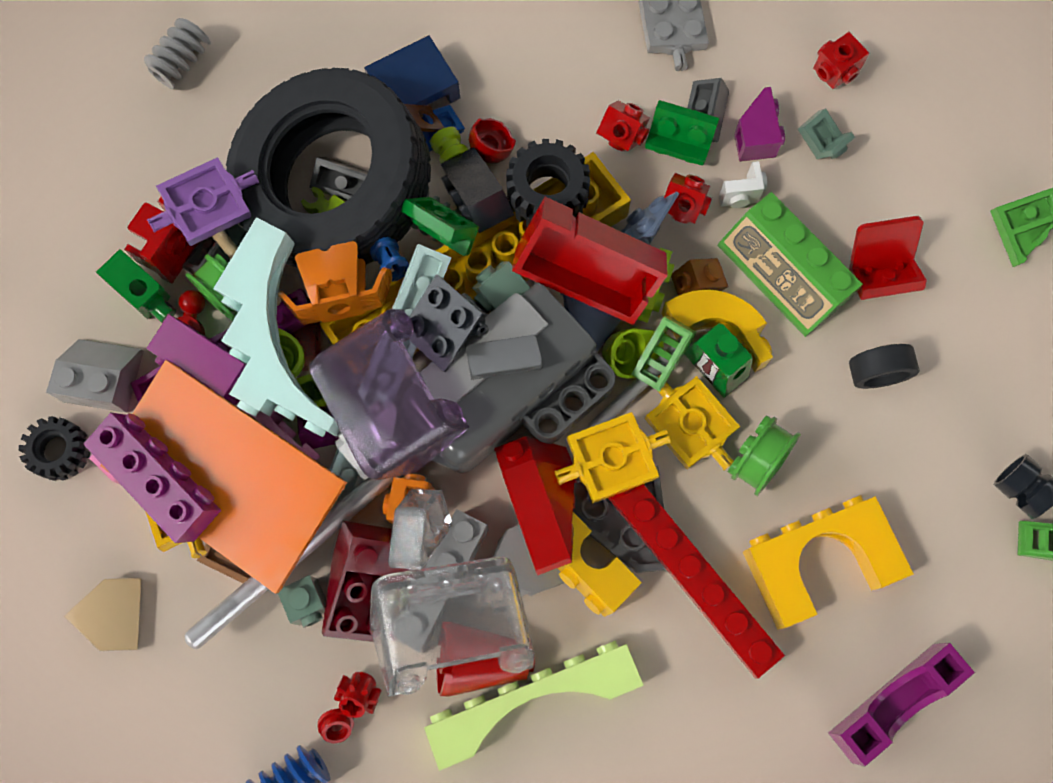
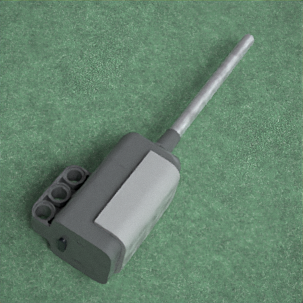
M535 283L522 295L514 293L485 317V324L488 326L487 331L482 336L470 335L446 372H443L434 362H431L412 379L414 386L408 390L403 400V412L408 439L393 452V458L364 480L329 511L296 566L338 531L343 520L349 521L386 490L392 484L393 477L403 478L405 474L412 471L425 460L434 461L458 473L469 472L494 452V448L501 446L523 425L535 439L543 443L553 444L605 400L614 386L615 373L597 353L596 343L592 337L542 284ZM536 334L543 364L541 370L471 380L465 345ZM597 375L602 376L606 379L607 386L600 389L595 388L590 383V378ZM569 397H575L582 402L583 407L577 411H572L566 408L564 401ZM544 419H551L557 424V429L553 433H544L540 430L538 424ZM250 577L185 633L187 645L193 649L201 648L269 589L253 577Z

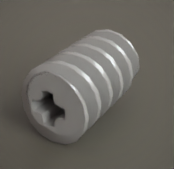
M183 18L176 19L175 27H170L167 30L168 36L161 37L160 45L153 46V55L148 54L144 57L149 72L170 89L175 88V85L170 80L171 77L177 80L182 79V75L177 70L178 68L185 71L190 70L185 60L197 61L193 50L202 54L205 52L200 42L211 44L208 36L197 25Z

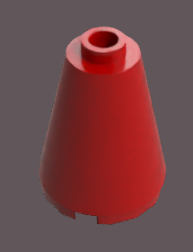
M454 623L441 624L437 647H440L439 658H436V683L440 696L449 697L526 680L528 673L534 672L535 653L533 650H529L527 643Z

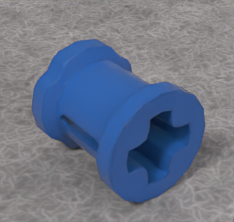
M390 237L377 240L370 248V255L374 261L379 263L380 270L383 267L393 268L392 282L405 277L409 263L406 258L401 257L397 241Z

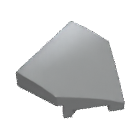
M520 525L507 529L498 540L497 549L483 578L491 582L496 581L516 591L517 595L521 597L525 594L532 596L564 583L559 576L560 571L557 568L537 576Z

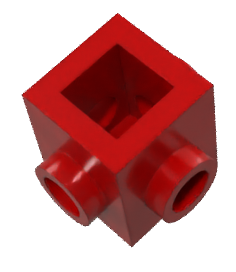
M847 32L834 42L829 40L818 50L817 54L819 56L813 69L822 81L826 82L832 89H835L843 82L846 85L859 75L869 52L850 32Z
M618 100L608 105L596 134L609 141L608 144L614 149L629 151L637 145L641 146L649 133V128L646 126L650 117L643 114L644 110L633 103L625 104Z
M674 173L664 198L675 192H678L679 195L667 214H670L672 219L684 224L691 222L695 224L699 214L706 215L712 198L707 196L710 185L704 184L705 181L698 176L690 174L683 176Z

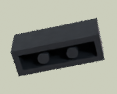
M475 147L441 163L445 173L441 180L445 189L451 195L461 215L479 226V233L514 216L504 189Z

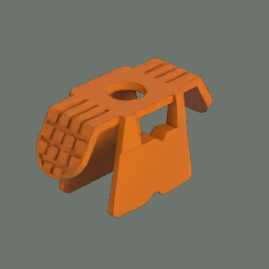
M352 241L332 245L327 251L314 249L298 253L295 256L311 303L296 306L283 291L277 293L285 306L303 325L320 321L327 323L362 315L368 310L382 308L390 290L392 271L390 268L383 267L377 276L373 289L366 290V263L363 259H358V245Z

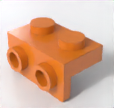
M407 473L404 478L393 477L391 492L385 495L383 514L386 515L388 522L400 530L414 532L419 499L439 500V493L431 483L425 481L426 477L422 475Z

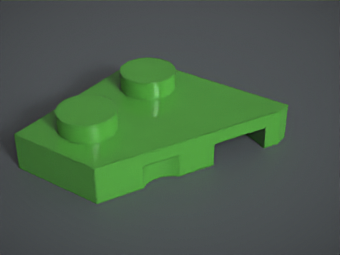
M1053 188L996 207L990 211L1012 267L1023 264L1027 260L1026 257L1048 237V233L1053 229Z

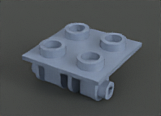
M675 192L666 198L659 196L649 207L643 210L641 208L634 210L627 217L626 221L628 224L621 232L650 245L679 193Z

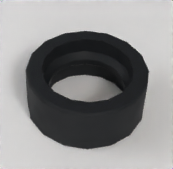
M891 344L876 347L855 355L849 361L854 386L861 389L897 384L915 377L920 372L914 347L910 344Z

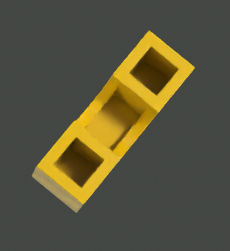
M573 512L572 563L557 568L560 571L559 576L570 588H577L585 597V604L591 611L598 615L601 613L605 617L614 613L642 582L618 557L608 562L602 569L592 568L583 561L580 553L581 544L592 531Z

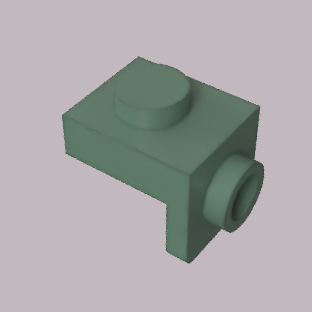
M826 108L816 112L798 128V131L816 159L825 157L837 158L847 151V144L855 138L852 132L841 133Z

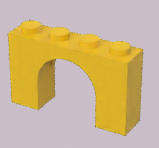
M862 495L843 502L842 504L845 509L833 513L831 508H827L811 515L814 522L802 526L798 520L780 528L782 535L771 539L769 534L766 533L749 541L751 547L743 551V555L777 630L790 627L818 615L799 572L801 552L812 538H833L847 546L855 556L871 591L914 575L876 496L864 501Z

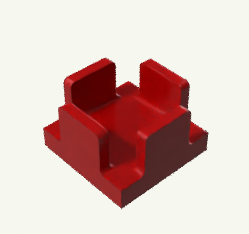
M160 197L157 202L166 211L164 200ZM146 202L141 206L127 228L131 233L146 240L147 243L141 251L129 244L126 245L124 250L134 261L156 272L163 280L173 284L183 269L182 265L198 243L190 246L182 231L175 227L173 223L154 233L147 219L164 211Z

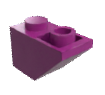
M765 87L739 119L734 133L739 162L776 158L781 145L785 143V130L783 126H779L778 122L779 102L777 98H773L771 87Z

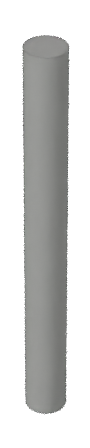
M680 336L677 341L680 342L683 337ZM672 346L667 349L672 354L676 350ZM661 356L656 359L665 366L669 362ZM652 366L646 369L655 376H659L662 373ZM636 378L588 425L593 427L614 419L648 385Z

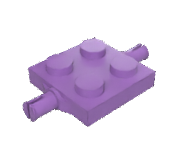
M217 157L156 185L159 194L164 200L166 211L147 220L154 233L173 223L175 227L182 231L187 242L192 246L250 218L251 213L243 200L241 191L256 183L258 184L259 180L253 170L234 178L225 170Z

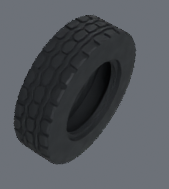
M332 67L331 69L311 70L310 72H304L291 77L290 80L283 81L271 89L268 94H265L254 105L252 110H249L242 120L239 129L237 128L228 152L226 171L234 178L251 170L256 174L259 183L241 191L243 200L250 210L251 217L240 222L239 225L247 233L257 217L286 232L295 243L286 264L298 269L295 256L298 253L314 249L327 251L332 245L354 241L358 245V259H363L367 265L374 261L370 255V248L377 240L390 237L398 242L411 229L413 218L401 212L405 199L427 197L429 191L428 183L431 181V165L429 163L431 158L421 128L401 99L390 87L376 77H370L368 73L355 69L351 71L349 68ZM337 131L359 132L370 138L372 148L370 168L361 187L351 198L340 206L321 213H300L291 208L288 198L289 175L298 156L308 145L324 135Z

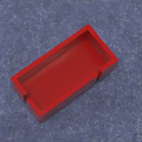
M544 197L515 248L512 272L634 325L647 306L648 297L652 298L668 276L667 253L580 212L574 217L572 216L573 209Z

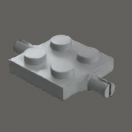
M639 0L647 52L673 55L675 70L679 71L681 68V71L687 69L688 64L685 54L690 51L706 50L709 44L701 1Z

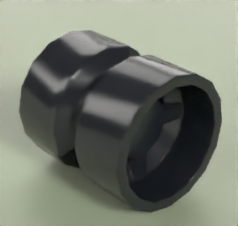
M1027 454L1022 455L1011 463L994 481L993 485L1006 497L1017 499L1016 506L1031 519L1041 516L1053 506V477L1049 474L1042 475V467Z

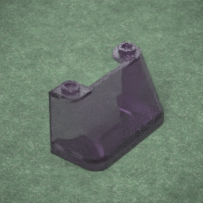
M390 309L320 352L310 363L309 367L311 375L359 467L368 477L375 480L417 473L470 428L463 416L461 407L456 402L443 398H433L403 342L408 341L414 334L412 320L405 313L404 309Z

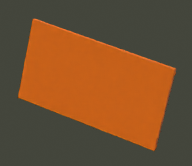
M165 360L132 414L139 417L145 423L146 427L144 429L151 437L159 439L167 446V454L174 461L182 463L191 472L190 478L197 485L206 488L214 496L213 502L221 509V512L198 538L277 594L282 590L283 585L342 490L345 489L347 482L169 360ZM101 464L100 466L108 472V470Z

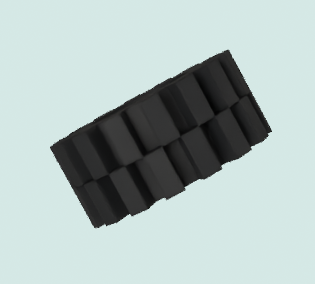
M49 416L48 421L43 418L37 420L38 427L31 424L27 428L31 434L29 436L22 434L21 440L25 441L26 445H19L18 451L25 453V455L19 457L21 462L27 464L24 466L27 470L49 480L56 481L60 479L63 481L68 479L67 474L71 476L78 474V471L75 469L77 466L85 467L86 463L81 460L83 457L89 458L91 452L85 450L86 447L83 444L87 440L85 439L87 434L79 426L64 418L59 417L58 419L54 416ZM54 437H63L66 442L63 455L55 461H48L44 455L46 445Z

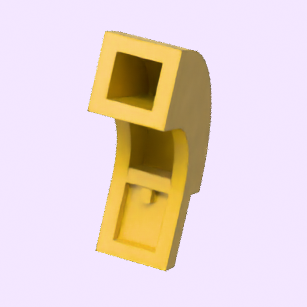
M697 290L684 293L665 302L661 312L662 316H670L694 331L711 329L717 324L722 323L752 355L751 368L754 372L766 367L773 358L768 340L759 335L767 322L753 306L743 299L717 290ZM672 331L677 340L680 335Z

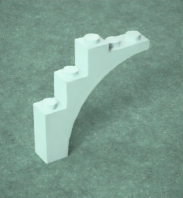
M256 217L213 288L223 296L221 301L223 304L238 312L221 341L232 348L229 352L230 355L247 364L229 395L240 400L237 405L238 408L255 417L259 411L270 416L273 410L292 421L297 415L307 420L305 428L323 437L326 431L337 436L343 424L321 410L302 390L289 369L280 345L276 320L277 293L284 266L295 243L286 232Z

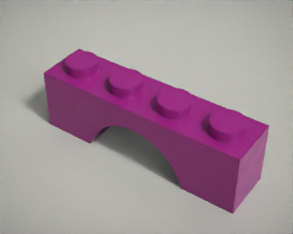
M951 643L933 644L829 731L828 734L851 763L865 767L893 743L896 732L912 716L929 704L949 696L975 672Z

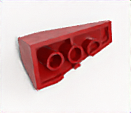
M525 436L494 448L537 576L572 563L574 535L572 518L573 508H575L574 483H576L577 478L559 485L558 478H556L554 472L573 465L567 447L554 443L546 444L538 439Z

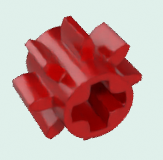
M355 672L351 678L345 675L342 676L334 700L339 701V709L343 714L352 718H359L364 715L365 711L370 714L374 713L382 690L375 688L376 680L370 674Z

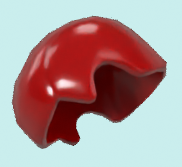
M479 118L471 127L468 136L470 148L475 147L484 162L489 164H497L504 161L510 156L516 144V140L512 138L510 130L501 121L492 118Z

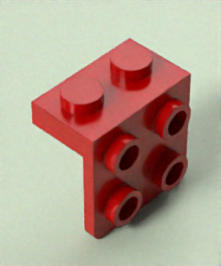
M920 216L866 223L857 228L849 271L863 284L857 291L861 300L925 289L927 279L914 259L924 224Z

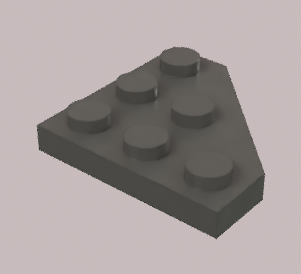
M659 474L658 479L644 485L664 508ZM578 477L576 483H574L575 508H573V512L592 531L589 535L636 573L666 570L608 498L592 503L586 486Z

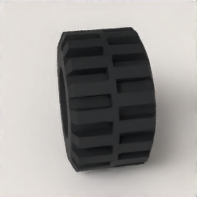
M542 139V144H536L535 141L528 143L527 150L521 147L517 151V158H511L509 169L506 171L507 199L512 211L516 214V219L520 223L526 220V227L530 224L544 197L573 209L572 216L574 217L579 212L583 214V208H586L588 203L590 169L588 164H585V157L582 153L575 154L576 148L570 144L568 147H564L563 141L556 139L555 143H549V139ZM553 177L563 182L566 188L554 195H543L534 191L530 185L539 178Z

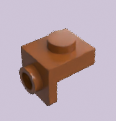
M718 258L690 259L671 275L678 296L697 290L723 291L729 287Z

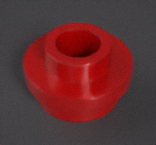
M339 708L331 709L323 713L318 719V732L326 742L341 743L351 735L354 727V718L346 716Z

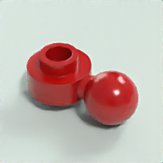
M196 290L185 291L180 296L178 302L183 316L177 319L205 335L204 326L200 321L196 320L197 315L205 308V298Z

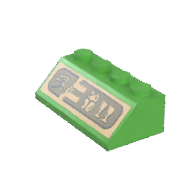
M772 192L749 209L717 245L804 337L850 300L863 285Z

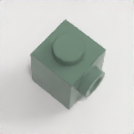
M509 261L501 262L495 268L490 265L476 276L478 283L472 287L477 294L474 299L486 313L490 310L491 312L514 293L522 295L530 288L521 275L512 272L513 266Z
M308 575L283 587L278 593L290 624L302 625L305 628L323 619L322 614L325 612L326 597L317 578Z

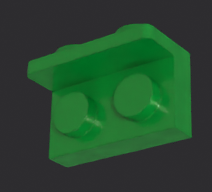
M659 100L644 147L658 154H665L688 163L703 166L719 118Z
M431 197L404 200L401 212L413 218L412 222L419 229L460 255H470L479 229L478 225Z

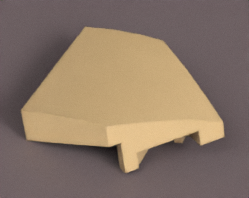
M142 578L104 579L64 617L99 651L138 650Z

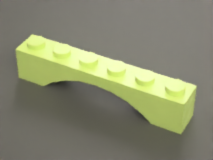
M615 640L596 648L599 655L591 659L585 660L584 655L581 654L564 661L566 669L553 674L551 668H547L530 675L533 682L519 688L518 682L497 689L499 696L486 701L484 695L469 700L464 703L466 710L452 715L451 710L447 709L430 716L432 724L424 727L439 771L474 757L482 741L495 724L514 708L531 699L561 692L588 693L613 699L644 686L627 644L618 647Z

